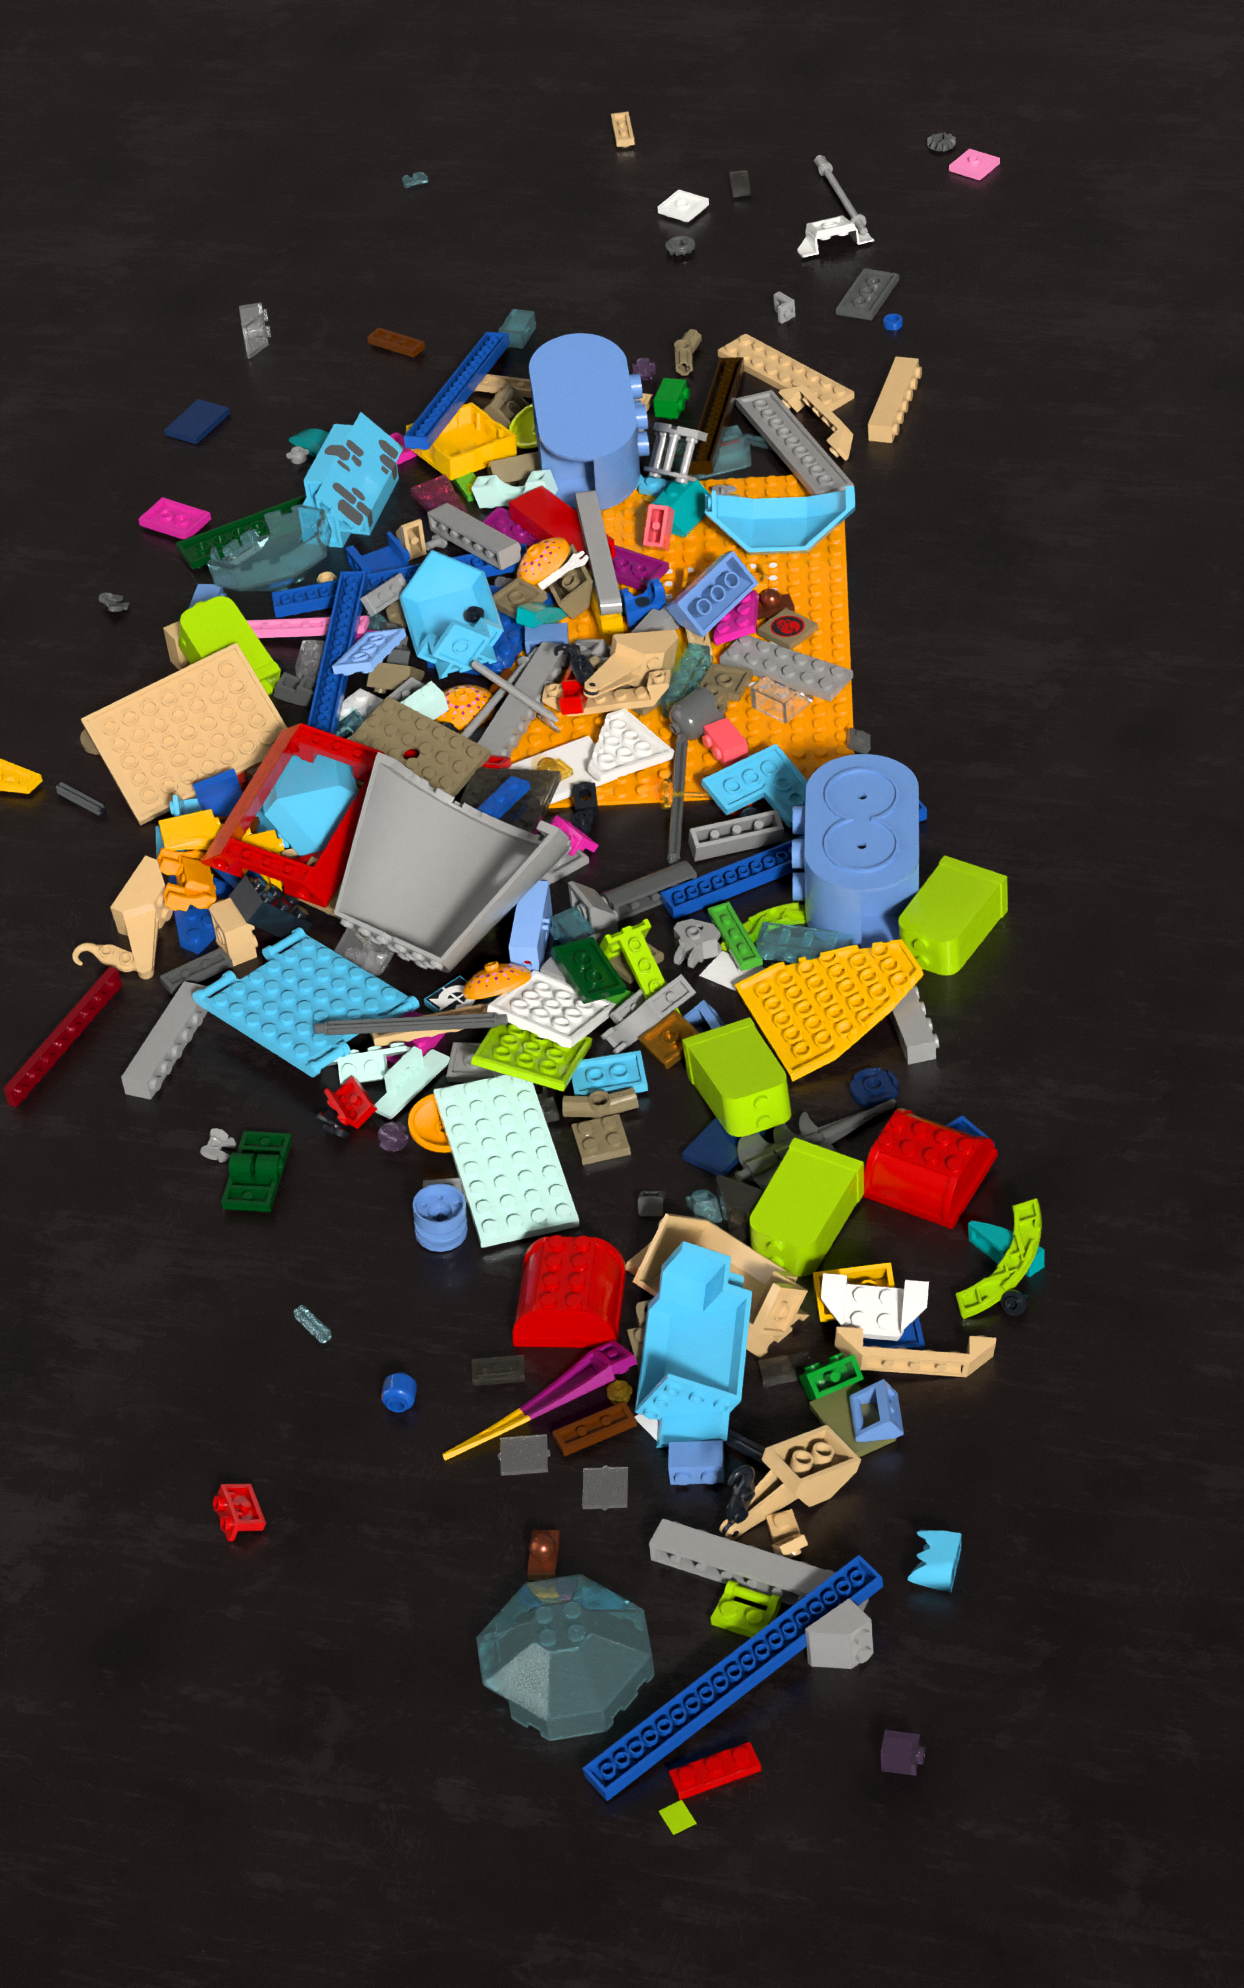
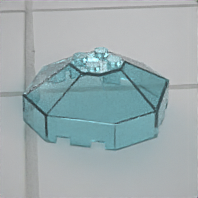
M299 504L291 507L292 513L282 515L280 510L266 513L264 518L271 534L258 537V532L255 529L248 530L240 535L243 543L242 546L239 545L237 539L224 546L222 551L225 557L222 560L216 547L212 548L210 552L212 560H208L207 565L215 585L239 592H277L287 590L292 584L302 581L307 573L327 557L332 529L324 509Z
M582 1574L525 1583L476 1637L483 1686L508 1700L513 1720L525 1727L531 1725L538 1729L540 1735L549 1741L607 1732L613 1725L614 1716L620 1709L625 1711L637 1697L638 1688L644 1681L649 1683L655 1676L644 1609Z

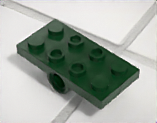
M243 1132L238 1151L232 1152L229 1158L230 1176L221 1201L222 1209L271 1212L293 1141L291 1133Z

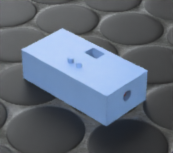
M538 881L516 905L509 943L510 961L513 964L528 968L531 972L534 970L540 972L545 959L553 914L549 881Z

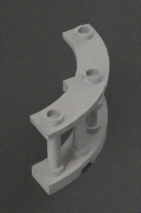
M655 422L653 431H655L656 439L649 467L644 466L643 471L649 472V476L657 478L662 476L675 477L676 482L687 484L688 480L696 482L697 478L688 476L695 443L697 444L698 440L706 442L708 433ZM682 436L686 437L687 445L680 473L671 472V467L678 440ZM668 440H670V441H669V445H668V449H667V453H666V457H665V461H664V465H663V469H661V468H662V464H663V460H664V456H665V452H666V448H667V444H668Z

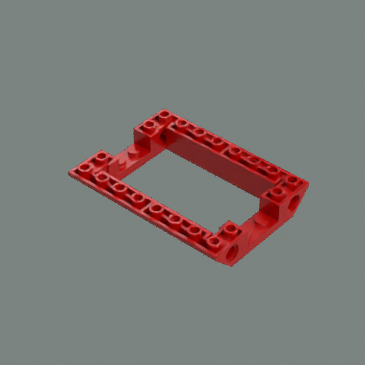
M302 723L282 730L204 855L201 864L243 878L248 870L283 882L285 894L327 908L343 881L375 757L378 752L385 753ZM292 754L311 763L314 762L319 754L353 766V777L365 781L314 867L241 841L292 758Z

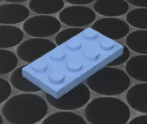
M404 628L366 632L332 666L334 674L343 673V675L347 676L360 671L362 673L374 671V668L383 662V659L406 637Z

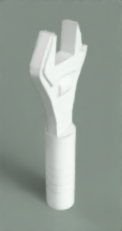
M584 551L572 554L569 561L563 567L539 582V587L544 590L566 572L585 565L589 557L586 555L581 560L579 559L585 554Z

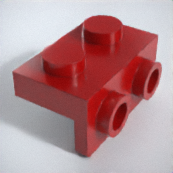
M353 1076L336 1092L329 1088L324 1090L328 1097L327 1103L338 1112L337 1118L345 1126L350 1124L358 1129L377 1110V1107L363 1086Z

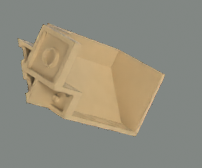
M666 1213L658 1224V1230L653 1240L626 1264L627 1271L635 1275L632 1282L655 1296L659 1292L662 1264L683 1241L731 1256L730 1272L744 1276L743 1288L752 1291L746 1349L759 1358H762L768 1352L767 1348L773 1341L779 1343L792 1331V1324L798 1319L804 1321L809 1316V1314L800 1309L808 1290L795 1283L798 1278L797 1276L755 1251L708 1219Z

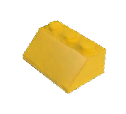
M891 1262L813 1272V1286L820 1322L836 1320L821 1299L823 1273L847 1275V1284L895 1288Z

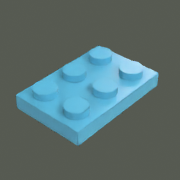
M641 1051L584 1059L571 1078L575 1096H590L595 1091H605L611 1094L634 1088L636 1093L648 1091Z

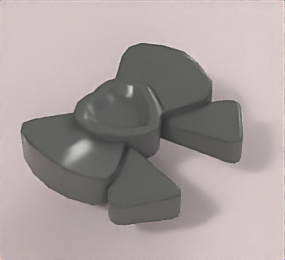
M111 593L99 595L98 600L105 603L111 612H119L129 608V602L118 603L123 600V596Z

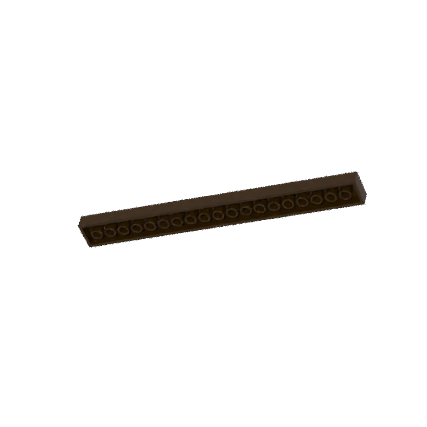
M744 357L719 359L697 427L698 431L708 433L706 442L698 440V443H695L688 474H713L744 373Z

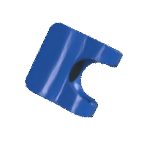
M658 577L649 580L645 592L638 596H633L628 587L619 590L622 602L621 615L626 616L627 625L630 630H634L652 609L660 611L666 604L665 590Z

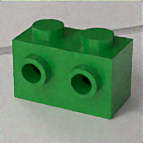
M663 378L654 398L655 417L679 418L681 411L685 409L686 400H689L690 389L687 388L686 380Z
M843 1352L828 1357L829 1363L820 1366L819 1362L805 1367L806 1373L799 1375V1379L808 1400L819 1399L863 1380L864 1377L855 1355L844 1356Z

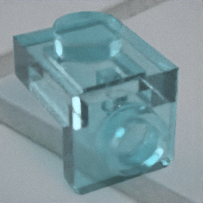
M705 1189L697 1190L692 1193V1196L686 1197L688 1208L694 1212L696 1218L708 1219L712 1223L722 1221L717 1197L711 1191Z

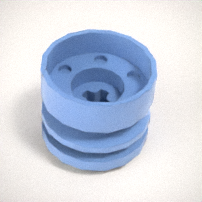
M433 1184L421 1189L414 1197L415 1235L417 1241L423 1247L431 1251H449L460 1246L466 1239L468 1232L466 1201L458 1188L449 1184Z

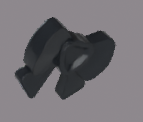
M327 1110L325 1113L322 1111L318 1113L316 1118L327 1122L323 1128L329 1133H334L344 1138L348 1137L351 1133L344 1128V1124L339 1121L336 1112Z

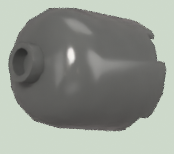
M698 687L671 707L669 711L671 724H669V727L674 735L677 736L680 733H684L687 735V741H693L704 735L703 726L725 718L723 710L718 711L715 705L717 699L706 687Z

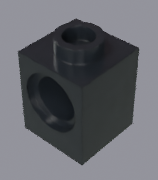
M581 782L573 785L576 813L578 811H586L593 817H598L599 811L595 782ZM583 797H590L589 800H581Z

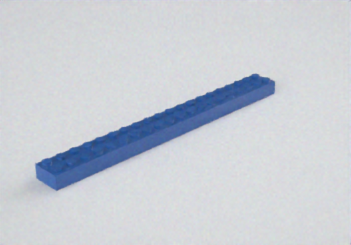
M486 332L404 435L405 448L427 450L432 446L510 345L509 333Z
M526 543L520 544L521 559L528 550ZM474 554L452 557L484 571L486 578L516 572L521 562L519 561L500 570ZM421 564L367 574L368 585L366 594L399 573L402 574L408 584ZM339 580L272 592L276 618L333 608Z
M366 571L340 572L308 720V726L334 735L337 734L349 675L345 676L343 673L334 674L332 666L356 642L363 603L360 598L365 596L368 585Z
M919 800V822L927 819V808ZM805 835L796 839H805ZM791 840L660 892L661 903L675 920L803 868H792Z
M860 1555L855 1557L583 1767L585 1778L606 1801L610 1800L806 1647L805 1629L847 1599H851L859 1606L883 1587L882 1576Z

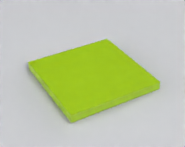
M508 1022V1025H499L489 1030L472 1056L471 1064L564 1092L591 1047L592 1038L585 1036L571 1048L562 1047L554 1041L540 1038L537 1034L519 1029L516 1025Z

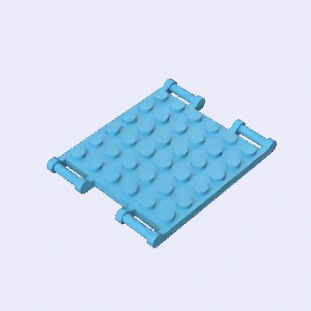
M300 927L292 930L289 936L273 946L265 947L262 953L269 962L244 978H236L235 974L229 970L216 982L203 990L198 989L192 994L194 1001L199 1006L311 1077L320 1074L321 1069L339 1057H345L350 1054V1047L346 1042L358 1035L325 1036V1034H315L316 1023L341 1020L400 1018L409 1011H415L420 1006L419 1001L414 996L408 997L306 935ZM295 942H298L296 945H294L293 947L289 948V949L286 950L285 952H283V953H281V954H278L279 952H281L282 950L286 949V948L289 947L290 945L294 944ZM227 985L229 986L228 988H226L225 990L221 991L220 993H218L217 995L213 996L212 998H208V997H210L211 995H213L214 993H216V992H218L219 990H221L222 988H224L225 986H227Z

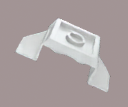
M838 216L807 223L806 238L797 249V252L802 257L819 254L817 239L827 240L833 235L845 236L850 234L858 245L872 242L874 239L868 233L862 235L855 225L844 216Z
M823 1273L821 1299L839 1322L840 1327L852 1326L863 1328V1338L898 1341L904 1333V1329L927 1308L929 1282L905 1280L904 1289L847 1284V1275Z

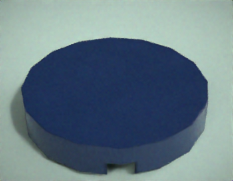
M878 1067L865 1068L857 1072L849 1084L852 1099L857 1104L873 1108L892 1098L896 1099L899 1092L897 1077L891 1071H881V1068Z

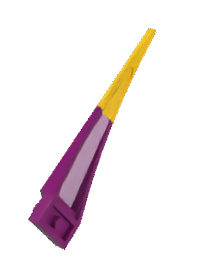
M615 1340L589 1351L560 1378L523 1406L481 1433L443 1453L444 1460L446 1461L614 1381V1374L625 1373L629 1370V1367L637 1364L634 1354Z

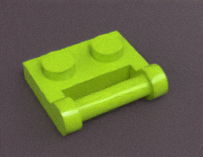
M729 1580L724 1594L711 1616V1625L752 1638L774 1621L782 1604V1596L776 1594L770 1596L739 1586L738 1582ZM737 1596L768 1607L766 1611L734 1601V1598Z

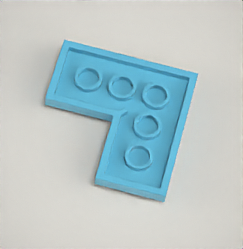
M774 744L702 779L701 785L726 816L759 799L765 798L774 810H778L780 818L791 828L793 827V806H805L806 785L808 781L780 747Z

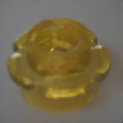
M623 1380L610 1383L607 1387V1397L616 1405L624 1401L627 1403L633 1392L632 1387Z

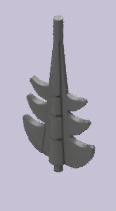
M892 1098L869 1110L821 1127H817L810 1120L808 1113L803 1112L799 1120L800 1134L796 1135L791 1132L786 1123L775 1126L773 1130L774 1144L766 1142L759 1132L741 1137L738 1142L737 1155L743 1170L736 1172L735 1177L738 1182L747 1178L751 1182L755 1181L760 1188L765 1190L789 1150V1145L794 1137L839 1153L831 1144L873 1118L896 1108L897 1103Z

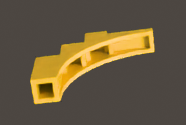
M212 809L158 821L164 848L172 851L183 849L208 850L224 825L220 824L218 817L214 818ZM249 827L241 839L242 842L281 855V851H284L282 838H277L275 830L252 835ZM260 874L268 886L275 885L281 890L284 887L283 882Z

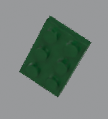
M594 937L552 947L551 956L583 1004L625 993L627 986Z

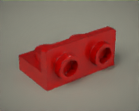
M221 1484L218 1494L213 1499V1508L219 1516L220 1527L225 1532L227 1541H234L238 1531H263L266 1521L252 1485Z

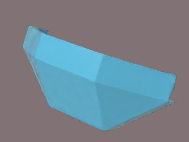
M846 486V490L809 497L758 499L718 495L716 491H712V494H705L704 513L749 555L809 553L855 511L854 486Z
M292 754V758L263 803L264 815L300 857L325 850L357 796L358 791L356 779L353 777V766L319 754L313 763L302 760L299 756Z

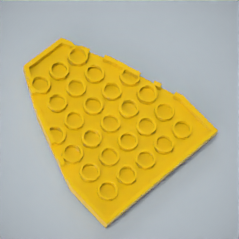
M899 939L891 940L887 943H872L870 948L859 949L858 945L838 948L820 953L819 958L807 960L806 956L798 958V963L786 966L784 962L776 963L734 984L793 1082L840 1057L888 1015L924 974L903 940Z

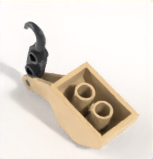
M675 629L614 634L610 657L596 672L589 659L585 655L580 654L579 650L573 645L560 644L554 648L553 652L555 656L562 650L571 653L570 666L576 680L584 686V695L588 698H596L603 693L626 684L636 688L641 686L647 687L649 672L670 669L673 672L679 637Z
M828 1425L765 1448L762 1461L771 1470L756 1487L754 1486L755 1471L750 1465L740 1466L729 1477L727 1484L731 1486L739 1476L743 1475L742 1481L736 1483L732 1488L733 1494L725 1510L726 1520L721 1524L720 1532L725 1537L735 1540L747 1530L765 1520L766 1515L776 1513L798 1498L809 1507L830 1499L857 1472L861 1459Z

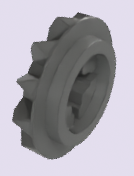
M946 132L931 134V137L927 138V146L938 152L950 150L956 145V137L952 136V134H946Z
M675 236L666 242V251L670 255L676 254V256H684L686 253L690 254L695 249V241L687 236Z

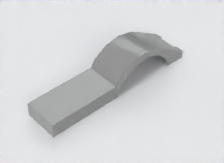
M679 975L645 1001L621 1023L603 1033L601 1037L603 1040L607 1039L614 1048L613 1052L618 1054L694 996L696 991L682 975Z

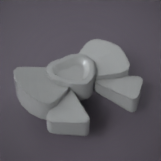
M716 485L712 487V491H716L718 495L740 497L739 494H729L736 492L737 487Z
M213 1128L209 1134L208 1144L201 1148L200 1153L208 1159H218L220 1163L228 1161L230 1155L221 1151L222 1146L235 1149L236 1143L234 1138H228V1134L222 1129Z

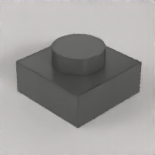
M850 727L847 732V748L862 754H868L871 749L870 734Z

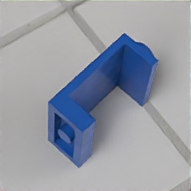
M387 532V547L363 556L360 555L353 545L346 547L348 565L353 571H366L367 574L409 566L410 554L407 548L402 547L399 538H395L391 532Z
M234 768L192 784L195 797L202 811L212 809L214 816H229L243 794Z

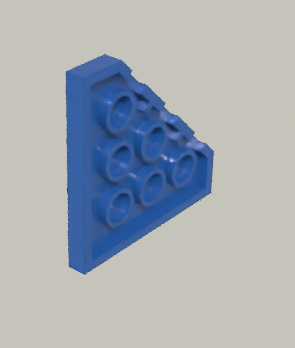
M176 875L168 877L169 883L177 885ZM213 877V883L216 886V901L230 898L229 895L233 892L234 888L227 882ZM190 904L187 912L174 910L180 946L200 954L216 938L209 909H199Z

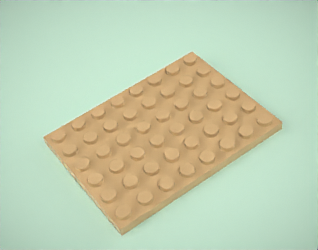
M237 643L81 718L83 726L140 826L171 811L170 801H173V795H178L183 800L195 799L192 784L233 768L238 775L259 767L280 732L287 729V726Z

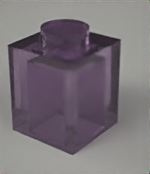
M885 1730L880 1754L881 1771L916 1776L918 1764L923 1765L925 1758V1747L920 1746V1734Z

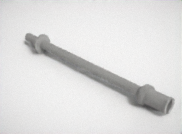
M818 155L814 160L818 167V172L820 175L826 176L851 216L850 221L862 235H865L868 232L865 226L867 222L865 216L857 214L834 177L831 163L827 162L825 156Z
M535 647L527 657L520 656L518 658L519 667L507 679L509 683L514 685L538 650V647ZM500 688L460 735L469 738L508 692Z

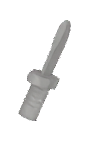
M435 534L432 536V540L425 543L426 550L437 546L446 548L447 541L449 540Z

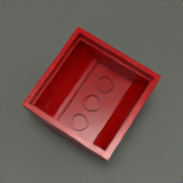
M899 1108L893 1113L870 1150L864 1171L863 1197L953 1229L997 1158V1149H995L994 1142L990 1138L984 1136L977 1137L917 1116L905 1108Z
M555 1235L552 1237H542L531 1244L524 1256L517 1314L513 1327V1346L597 1348L612 1340L618 1343L627 1271L626 1263L621 1253L613 1245L597 1237H562Z

